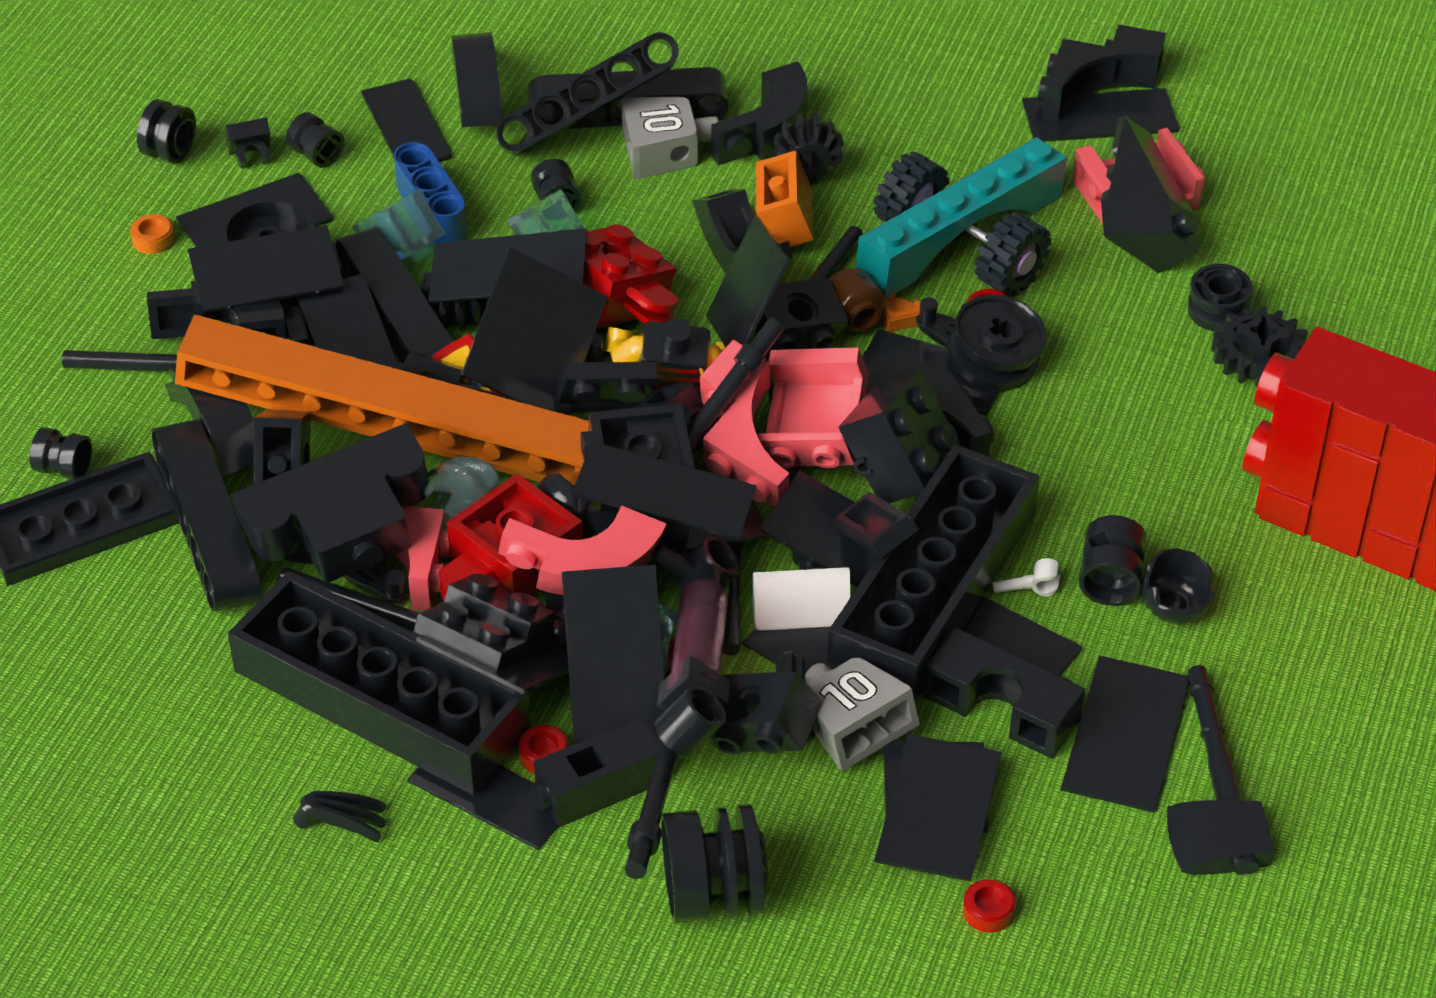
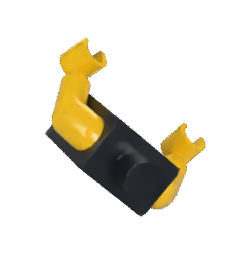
M673 318L667 323L646 322L639 335H634L632 331L608 327L604 351L610 352L613 362H656L657 381L652 392L660 385L692 382L701 400L700 376L726 347L723 342H715V345L712 344L710 330L704 327L690 326L687 321L681 318Z

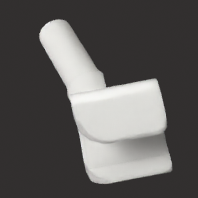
M1049 558L1038 560L1035 563L1033 575H1024L1019 578L993 582L994 594L1019 589H1033L1040 596H1052L1059 587V564L1056 560Z

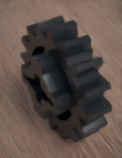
M1263 306L1260 307L1258 313H1252L1248 307H1243L1241 316L1229 312L1227 313L1226 322L1218 321L1211 346V351L1215 352L1214 363L1224 364L1223 374L1225 375L1239 374V383L1242 384L1249 378L1254 380V384L1257 387L1270 358L1275 353H1280L1294 359L1305 344L1308 332L1306 329H1297L1298 320L1296 318L1287 321L1283 320V311L1281 310L1272 315L1267 313L1266 307Z

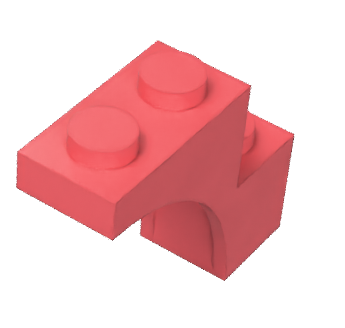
M735 340L730 342L700 376V393L703 404L707 402L736 362L733 358L743 346ZM766 361L756 375L750 374L719 417L721 418L704 436L703 451L704 463H706L713 474L757 485L753 499L760 503L767 502L775 507L789 486V472L780 467L765 451L757 437L753 424L758 405L770 388V362Z
M401 506L406 517L411 547L395 556L404 565L409 574L412 610L426 611L432 608L435 592L440 593L438 572L445 566V564H442L444 557L450 558L445 509Z

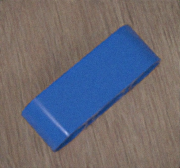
M419 142L400 145L394 152L397 190L429 240L434 245L435 243L466 240L467 222L464 198L431 149Z

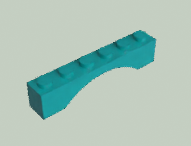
M1034 138L860 236L855 268H861L869 273L882 291L884 298L887 299L916 282L925 268L941 250L977 221L996 212L1009 209L1025 210L1033 214L1061 197L1068 157L1039 138Z

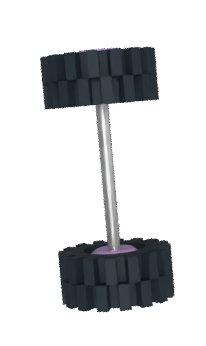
M910 152V155L907 153L902 155L901 162L896 160L892 164V172L886 171L883 178L886 179L884 184L878 185L876 191L880 192V195L874 197V204L877 205L874 208V212L880 220L887 222L944 190V187L949 185L950 178L946 177L948 175L947 170L920 153ZM1012 212V215L1007 214L1003 216V223L997 221L994 225L995 231L993 233H985L973 225L965 229L966 232L986 243L981 245L978 250L982 255L975 260V265L978 266L975 269V275L978 276L980 281L1008 297L1011 295L1013 297L1017 296L1019 290L1025 291L1028 288V281L1032 283L1037 278L1035 273L1038 269L1042 271L1045 265L1042 260L1049 256L1050 250L1047 247L1052 242V239L1049 238L1051 233L1047 228L1018 212Z

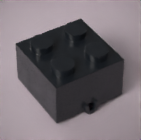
M920 369L875 384L838 427L856 459L853 464L854 471L861 476H865L875 495L889 504L921 494L953 445L961 446L955 428L946 419L937 402L934 389L927 384ZM867 463L868 466L864 469L860 468L859 464Z

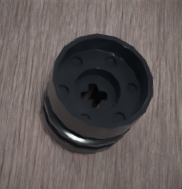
M751 804L737 805L736 829H731L726 808L716 807L713 832H704L700 816L696 810L662 813V851L667 895L673 923L708 920L711 908V895H721L723 907L728 917H737L738 892H743L749 915L763 914L766 884L768 883V865L764 837L756 822L753 806Z

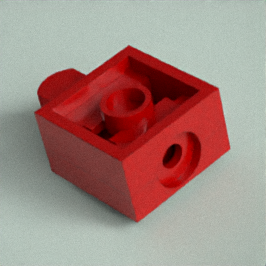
M613 224L606 228L588 231L584 285L608 296L598 326L601 328L638 319L644 324L649 321L667 323L674 318V311L679 301V298L670 292L677 268L664 259L658 250L647 246L633 235L631 229L623 225Z
M518 473L514 474L447 521L451 562L438 572L441 598L443 601L445 600L449 584L471 574L490 576L502 583L507 590L513 593H525L534 597L542 591L536 588L540 570L533 567L531 569L516 567L508 562L505 556L498 554L501 536L509 518L567 540L583 539L582 520Z

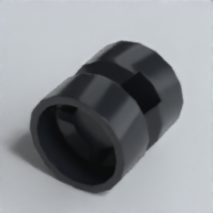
M1118 515L1099 517L1089 524L1085 533L1079 587L1083 594L1092 601L1103 605L1117 606L1131 602L1140 593L1147 534L1140 524L1133 519Z

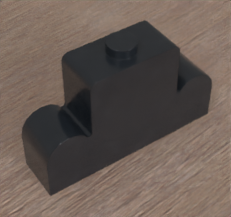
M404 423L232 493L231 497L241 529L253 552L259 558L266 561L282 560L292 555L298 548V544H304L322 579L325 582H332L360 569L371 567L411 547L406 517L401 506L408 507L423 501L429 494L430 482L423 450L408 424Z

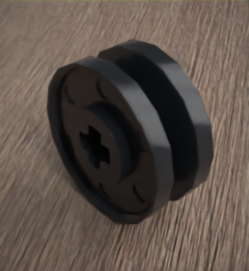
M990 294L974 297L962 305L955 318L954 330L948 341V358L955 371L968 382L991 390L1005 391L1019 388L1030 381L1039 365L1040 355L1047 341L1046 327L1039 315L1025 303L1008 296Z

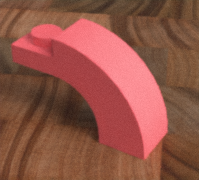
M621 505L613 523L600 534L582 540H567L509 518L501 536L498 554L505 556L507 561L522 569H531L533 567L540 570L536 588L549 593L563 595L562 571L647 565L652 559L654 550L661 543L666 523Z

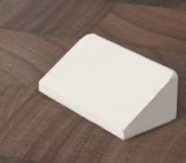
M849 568L753 573L752 607L756 630L831 627L851 597Z

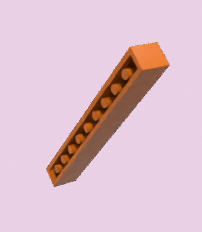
M195 314L177 352L175 384L270 410L311 412V421L370 437L407 423L423 451L511 475L518 473L523 478L540 482L549 473L561 474L574 487L584 463L581 452L580 433L588 431L589 421Z

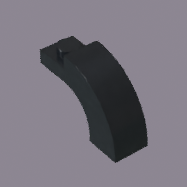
M492 32L451 35L452 62L455 69L462 128L499 124L503 116Z
M798 61L762 72L760 107L711 124V157L718 166L756 154L760 160L774 157L773 151L775 148L773 140L775 133L782 131L784 120L796 123L799 113L804 119L807 118V78Z
M729 189L692 200L706 241L725 273H727L754 218L745 189ZM776 240L789 259L793 258L789 241Z

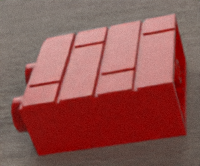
M1316 326L1294 359L1280 353H1275L1270 358L1256 389L1254 404L1273 412L1272 422L1262 420L1257 426L1249 441L1242 463V470L1244 472L1261 478L1254 513L1259 515V519L1303 537L1307 534L1311 536L1310 540L1354 558L1361 556L1366 563L1408 580L1412 577L1416 579L1415 583L1436 591V372Z

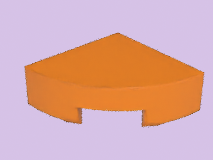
M895 294L885 299V309L880 319L888 332L918 326L916 316L919 314V301L914 299L913 303L905 299L896 298Z

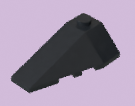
M1125 115L1118 118L1112 145V152L1116 160L1115 164L1108 167L1106 177L1111 181L1110 189L1103 192L1101 199L1104 237L1156 272H1160L1199 251L1197 236L1199 224L1151 133Z

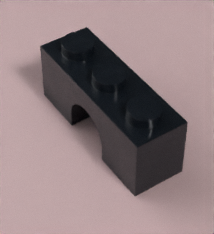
M954 628L925 665L924 698L964 717L981 701L988 699L1005 701L1012 705L1009 739L1051 759L1055 757L1081 720L1085 688L1074 684L1065 677L1057 676L1042 669L1023 657L1008 653L987 643L984 639L972 636L960 629Z

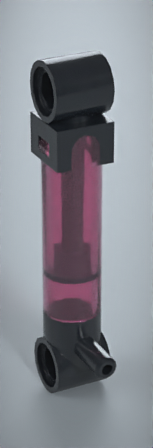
M711 536L705 538L686 558L665 544L658 545L652 554L655 562L674 574L675 580L681 589L671 674L659 685L657 707L662 709L663 712L655 721V729L659 738L665 746L681 756L693 754L726 721L724 706L728 703L730 680L721 675L729 585L730 581L740 572L741 565L736 553L729 545Z

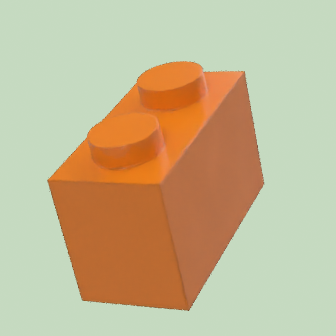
M796 151L756 162L757 216L760 217L775 240L789 241L791 248L814 240L812 188Z

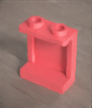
M1168 128L1158 130L1156 144L1192 211L1199 209L1202 190L1205 189V176L1202 169L1193 163L1187 155L1183 144L1175 139ZM1089 145L1075 149L1072 182L1103 224L1101 199L1103 192L1110 189L1111 181L1106 177L1108 167L1115 164L1116 158L1102 161L1093 147Z
M860 349L771 350L769 357L770 371L775 383L766 433L757 434L765 451L783 469H789L793 466L834 468L837 466L853 465L856 459L838 427L866 396L869 372Z

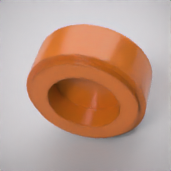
M149 214L142 216L134 221L130 228L132 244L135 249L142 253L155 254L169 249L175 241L173 223L163 215Z

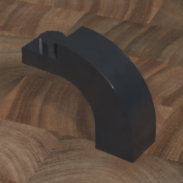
M191 281V288L147 292L152 339L184 337L194 314L286 339L284 311L279 300L203 313L195 281Z
M176 366L168 368L173 380L165 384L170 400L184 404L193 419L201 421L221 475L226 476L253 466L254 419L247 403L175 384Z

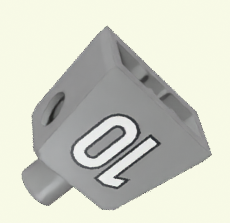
M622 97V131L633 178L642 179L694 167L698 163V143L711 142V124L718 122L717 117L694 119L689 99L685 97Z
M852 658L833 670L824 663H818L813 665L805 674L804 680L822 699L811 729L841 771L846 770L920 725L912 688L862 658Z

